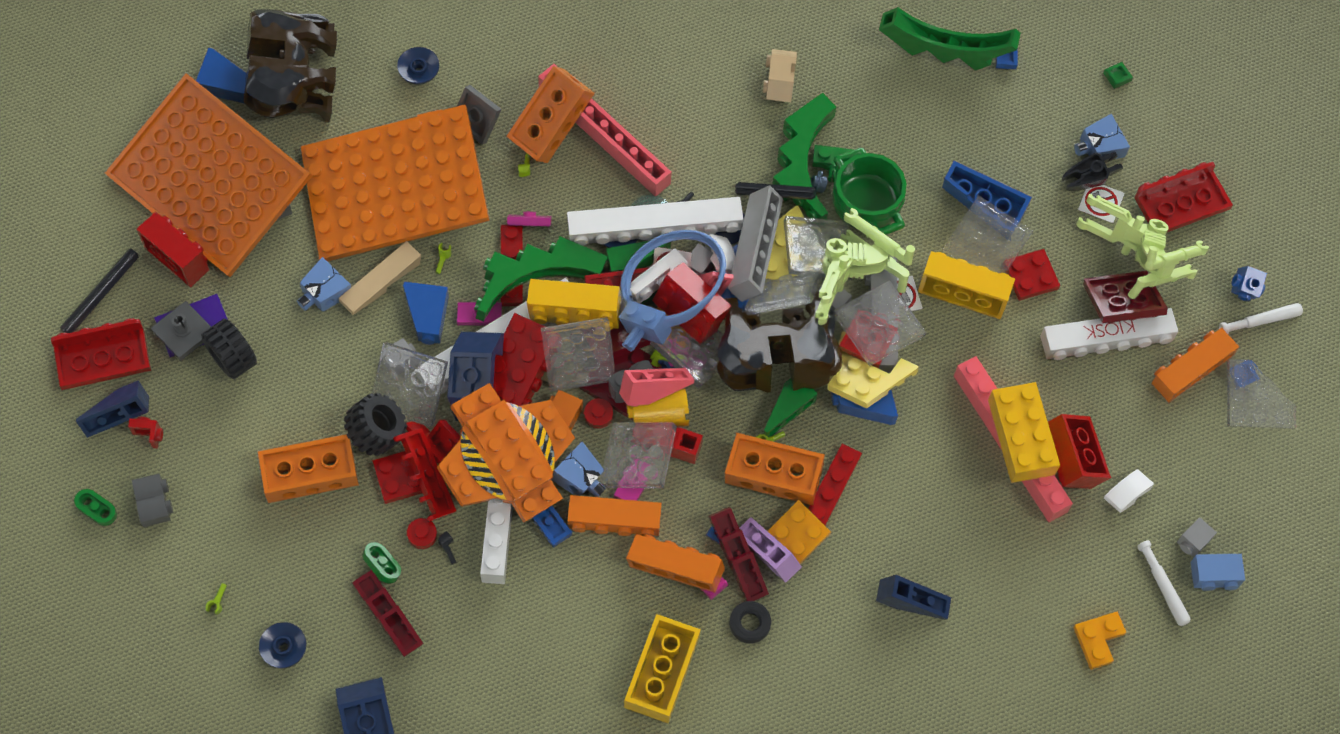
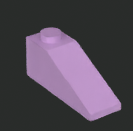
M752 517L739 528L743 531L748 547L785 583L802 568L795 556Z

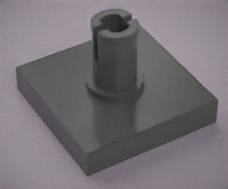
M468 85L464 88L457 106L466 105L473 138L483 145L487 143L502 109L474 87Z
M184 301L151 327V330L182 361L203 344L201 334L211 328V326L187 301Z

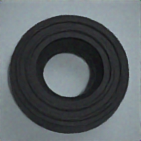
M742 602L733 609L730 615V630L741 642L757 643L768 635L771 628V616L768 610L758 602ZM747 614L755 615L759 619L758 628L752 631L746 630L741 624L742 618Z

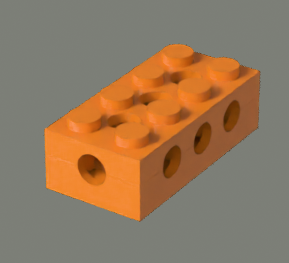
M553 66L506 137L536 161L548 163L595 93L565 69Z
M736 433L725 470V484L793 501L799 500L801 503L813 506L824 466L825 454Z
M346 434L258 451L264 494L268 503L359 485L351 440L348 439Z

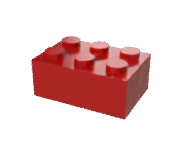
M155 211L136 229L145 250L191 288L209 271L208 259L203 254L204 249L198 242L194 241L192 243L188 239V235L181 228L177 230L172 226L173 223L167 216H160Z
M682 262L666 274L652 301L668 316L675 315L701 302L713 288ZM716 292L710 302L696 316L687 322L679 324V326L701 345L717 332L731 305Z
M1061 414L1048 421L1060 462L1057 472L1062 487L1092 489L1111 478L1090 416Z

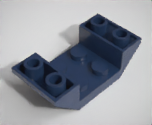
M460 333L450 352L447 395L450 406L488 383L493 387L495 355L503 356L504 333ZM453 412L455 421H459Z
M382 677L335 689L344 734H394Z

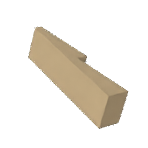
M406 241L340 296L339 302L352 315L356 314L385 294L388 286L419 266L421 254Z

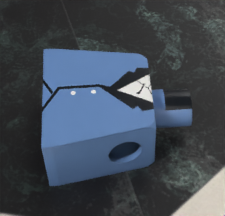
M1112 114L1085 128L1080 138L1081 142L1074 145L1078 156L1087 153L1089 156L1093 153L1104 156L1116 152L1118 157L1115 159L1125 157L1130 148Z
M322 257L300 282L304 295L297 300V303L304 311L313 304L321 311H325L339 303V297L351 288V284Z
M583 442L553 471V478L551 480L573 495L581 496L588 490L595 497H599L606 489L597 480L604 472V469Z

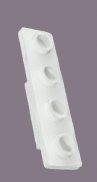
M673 249L631 282L630 291L633 301L641 303L648 299L659 289L667 273L682 262L688 266L686 259L676 249ZM621 295V311H620V314L622 313V311H623L624 308L626 307V304H625V302L623 301L622 295Z

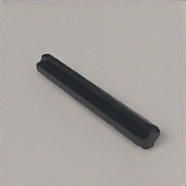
M738 182L735 185V193L737 195H750L770 185L782 198L813 200L816 197V189L814 187Z

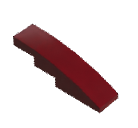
M731 507L709 515L708 517L746 601H755L768 595L769 592L754 554L748 547L743 531L739 529Z
M372 570L352 582L356 591L403 657L424 644L402 610L396 605Z

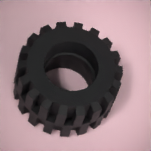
M222 319L201 334L206 349L228 377L235 380L257 364L252 348L240 331L229 320Z
M371 393L346 412L344 428L348 431L346 435L348 439L351 438L354 447H359L358 450L361 452L366 451L367 455L371 456L374 454V456H379L399 443L395 442L393 437L406 433L407 423L404 422L406 418L401 413L402 409L400 406L398 407L393 399L390 400L389 396Z

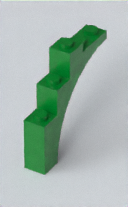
M899 7L884 12L879 31L912 56L928 51L942 63L960 58L975 71L990 66L993 58L1016 51L1021 32L1016 28L989 34L955 32L925 23L909 15Z
M824 93L818 95L784 120L783 132L789 141L779 148L777 159L779 164L785 169L773 177L772 184L812 187L808 173V153L816 136L835 117L836 106ZM817 195L813 200L793 199L796 205L806 211L808 218L812 222H816L821 226L827 221L828 211L819 201Z
M559 236L557 243L552 242L548 252L527 244L524 251H519L516 260L494 252L492 258L487 257L483 266V270L486 271L484 277L486 283L482 291L485 292L483 298L479 297L474 307L477 310L475 319L484 322L492 307L505 294L515 287L530 281V279L550 276H568L584 279L585 275L601 274L608 256Z

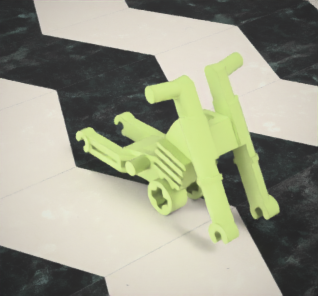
M1092 194L1088 195L1086 202L1089 205L1099 208L1119 219L1114 230L1088 218L1085 222L1081 217H1079L1076 223L1077 227L1092 232L1112 243L1120 241L1124 244L1121 253L1129 255L1131 249L1136 251L1135 261L1139 262L1145 270L1151 272L1137 279L1136 284L1128 293L1130 298L1135 299L1141 290L1148 286L1154 287L1168 282H1175L1185 277L1188 279L1195 278L1198 271L1196 269L1190 270L1192 267L1190 264L1175 268V266L1179 264V261H1187L1189 258L1205 255L1209 246H1202L1203 241H1197L1194 246L1179 248L1165 253V235L1168 231V225L1165 222L1151 219L1148 224H1144V217L1138 215L1134 219L1128 210L1101 198L1099 195L1096 198Z
M851 208L850 214L845 212L844 221L875 242L871 246L851 230H846V235L841 234L840 239L833 238L828 240L825 249L826 256L822 266L826 278L819 291L818 297L821 298V301L815 312L818 325L827 323L828 314L835 296L838 292L843 291L844 283L849 277H860V279H863L864 275L877 274L885 269L899 279L897 291L905 293L909 271L892 257H896L905 265L910 266L912 265L915 247L908 245L905 251L898 243L879 231L876 226H872L859 217L857 210Z

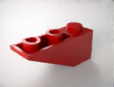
M638 423L631 443L695 464L702 447L703 435L678 427Z

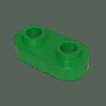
M83 489L76 494L74 503L77 509L97 524L108 526L116 520L117 511L114 505L95 491ZM87 500H91L89 505H84ZM104 513H109L108 517L102 518Z
M377 542L367 544L362 554L366 564L382 582L388 584L396 582L401 574V566L382 544Z

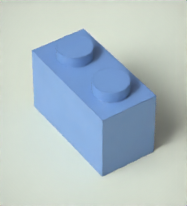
M1242 554L1195 555L1190 562L1194 588H1202L1203 591L1222 587L1225 590H1235L1245 581Z

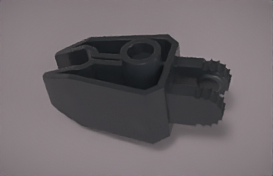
M1116 152L1104 156L1093 153L1072 166L1063 175L1062 181L1071 178H1077L1078 180L1067 185L1066 190L1081 191L1105 185L1109 175L1123 169L1122 164H1116L1109 168L1105 164L1118 157Z

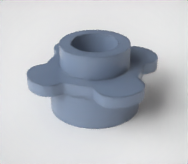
M818 171V174L816 176L813 175L810 179L812 187L819 193L824 192L828 181L827 177L822 176L823 171Z

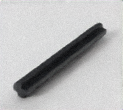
M130 248L60 326L63 333H73L139 258L136 251Z

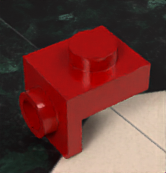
M142 416L137 417V419L129 418L128 428L132 435L150 436L149 442L152 448L158 449L159 442L163 440V428L160 427L157 420H151Z

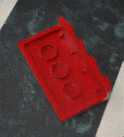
M1202 162L1193 169H1183L1176 175L1164 176L1157 182L1142 184L1134 198L1147 222L1149 223L1151 219L1161 220L1168 225L1167 232L1230 210L1233 204L1213 171L1216 166L1214 162Z
M517 313L513 314L504 333L503 356L495 355L493 389L501 401L505 400V402L517 406L532 404L531 399L534 393L538 392L541 388L542 376L545 372L549 371L552 365L551 359L554 353L558 352L561 347L562 340L558 332Z
M129 318L115 324L106 323L101 327L83 328L73 333H60L51 338L61 390L151 371L144 327L140 319Z

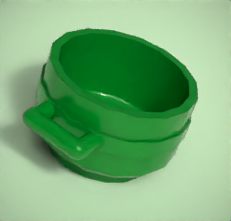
M862 147L836 156L834 163L839 171L834 181L832 201L835 211L844 221L845 212L850 214V209L853 208L857 210L859 217L872 226H876L885 235L903 229L905 223L900 212L905 202L907 183L900 167L884 155L866 153Z

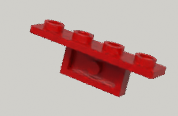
M445 419L439 420L431 432L420 420L407 422L406 430L408 432L419 428L423 429L438 465L460 441V435Z

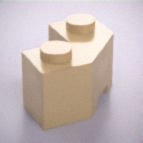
M772 49V54L767 55L766 67L770 68L769 79L764 80L763 93H767V100L791 102L797 52Z

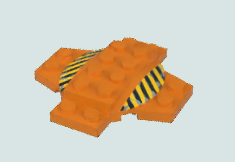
M488 383L450 406L462 425L460 441L436 468L461 507L497 498L503 500L504 503L512 504L523 523L563 499L551 479L553 478L555 462L575 437L551 400L517 406L505 402V400L501 401L491 384Z

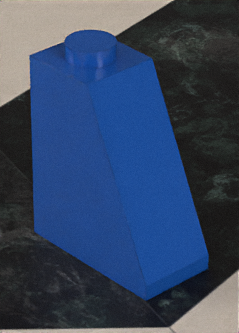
M208 48L196 81L217 98L244 103L246 72L213 48Z
M404 282V293L418 341L428 345L440 344L449 299L448 287Z
M889 390L886 396L867 409L833 392L831 393L833 406L837 405L838 413L889 425L896 423L898 414L892 390Z

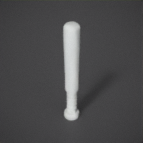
M1295 303L1245 317L1243 320L1232 323L1222 322L1219 324V329L1223 328L1229 334V332L1241 328H1251L1300 316L1303 313V308L1301 304Z
M1149 540L1144 541L1137 548L1143 552L1148 564L1152 568L1151 572L1177 624L1184 626L1190 622V616L1163 567L1158 564L1150 548L1151 542Z

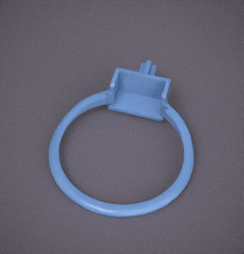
M695 230L672 231L650 240L631 257L623 271L620 283L621 295L626 307L618 318L627 333H629L622 344L623 347L632 352L641 338L663 345L672 331V326L692 319L710 302L720 288L726 271L725 254L715 239ZM690 239L708 245L717 255L720 268L718 280L711 292L692 308L675 315L665 316L666 313L633 301L630 288L634 270L639 262L655 248L671 241Z

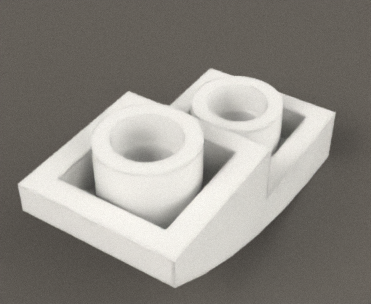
M709 233V236L715 239L723 249L726 259L725 273L731 274L735 253L729 240L726 237ZM711 248L713 254L710 260L714 264L716 271L719 272V260Z
M1137 469L1113 487L1104 496V499L1121 513L1132 506L1137 498L1151 490L1154 483Z

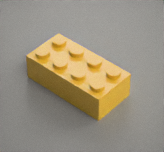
M931 251L918 293L1001 320L1015 278L1010 277L1006 273L991 271L985 266L970 264L963 259L948 257L942 252Z
M530 279L527 298L530 320L539 324L549 322L556 323L559 326L572 324L578 325L581 328L594 326L604 330L618 329V317L621 311L620 286Z
M1036 382L992 390L988 403L1011 483L1055 475L1060 467V462Z
M656 614L627 691L624 708L669 724L699 641L701 629Z

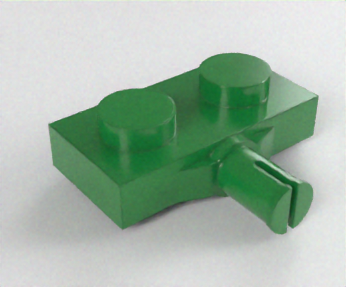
M815 145L812 167L829 170L828 181L831 182L833 175L834 182L839 171L834 163V158L854 149Z

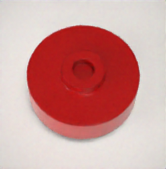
M600 398L589 401L584 409L586 423L596 429L607 427L613 419L611 404Z
M426 518L415 519L407 528L408 541L417 549L431 547L437 539L435 524L432 521L428 522Z

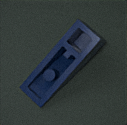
M135 381L115 390L76 419V423L87 438L129 421V418L134 419L148 413L149 395L141 383Z
M893 575L880 579L876 601L894 609L947 620L952 597L901 576Z

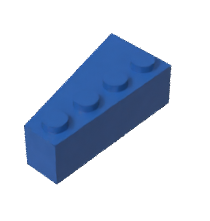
M953 161L942 186L944 190L1009 242L1012 240L1032 198L956 161Z

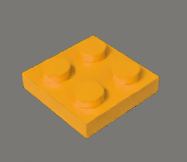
M799 500L768 530L775 539L795 556L800 564L832 533Z

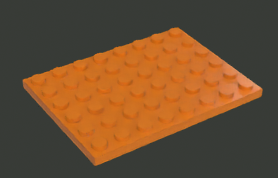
M187 73L105 172L108 177L150 212L154 213L156 211L160 216H167L172 221V226L177 230L181 228L188 235V239L192 243L194 241L198 242L203 247V254L229 277L238 269L313 176Z
M466 105L301 146L304 169L313 175L307 182L319 260L323 257L328 262L490 221Z

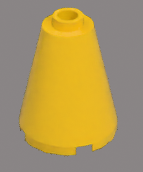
M685 388L649 405H627L628 418H632L635 423L677 427L689 426V420H686L685 414L689 413Z

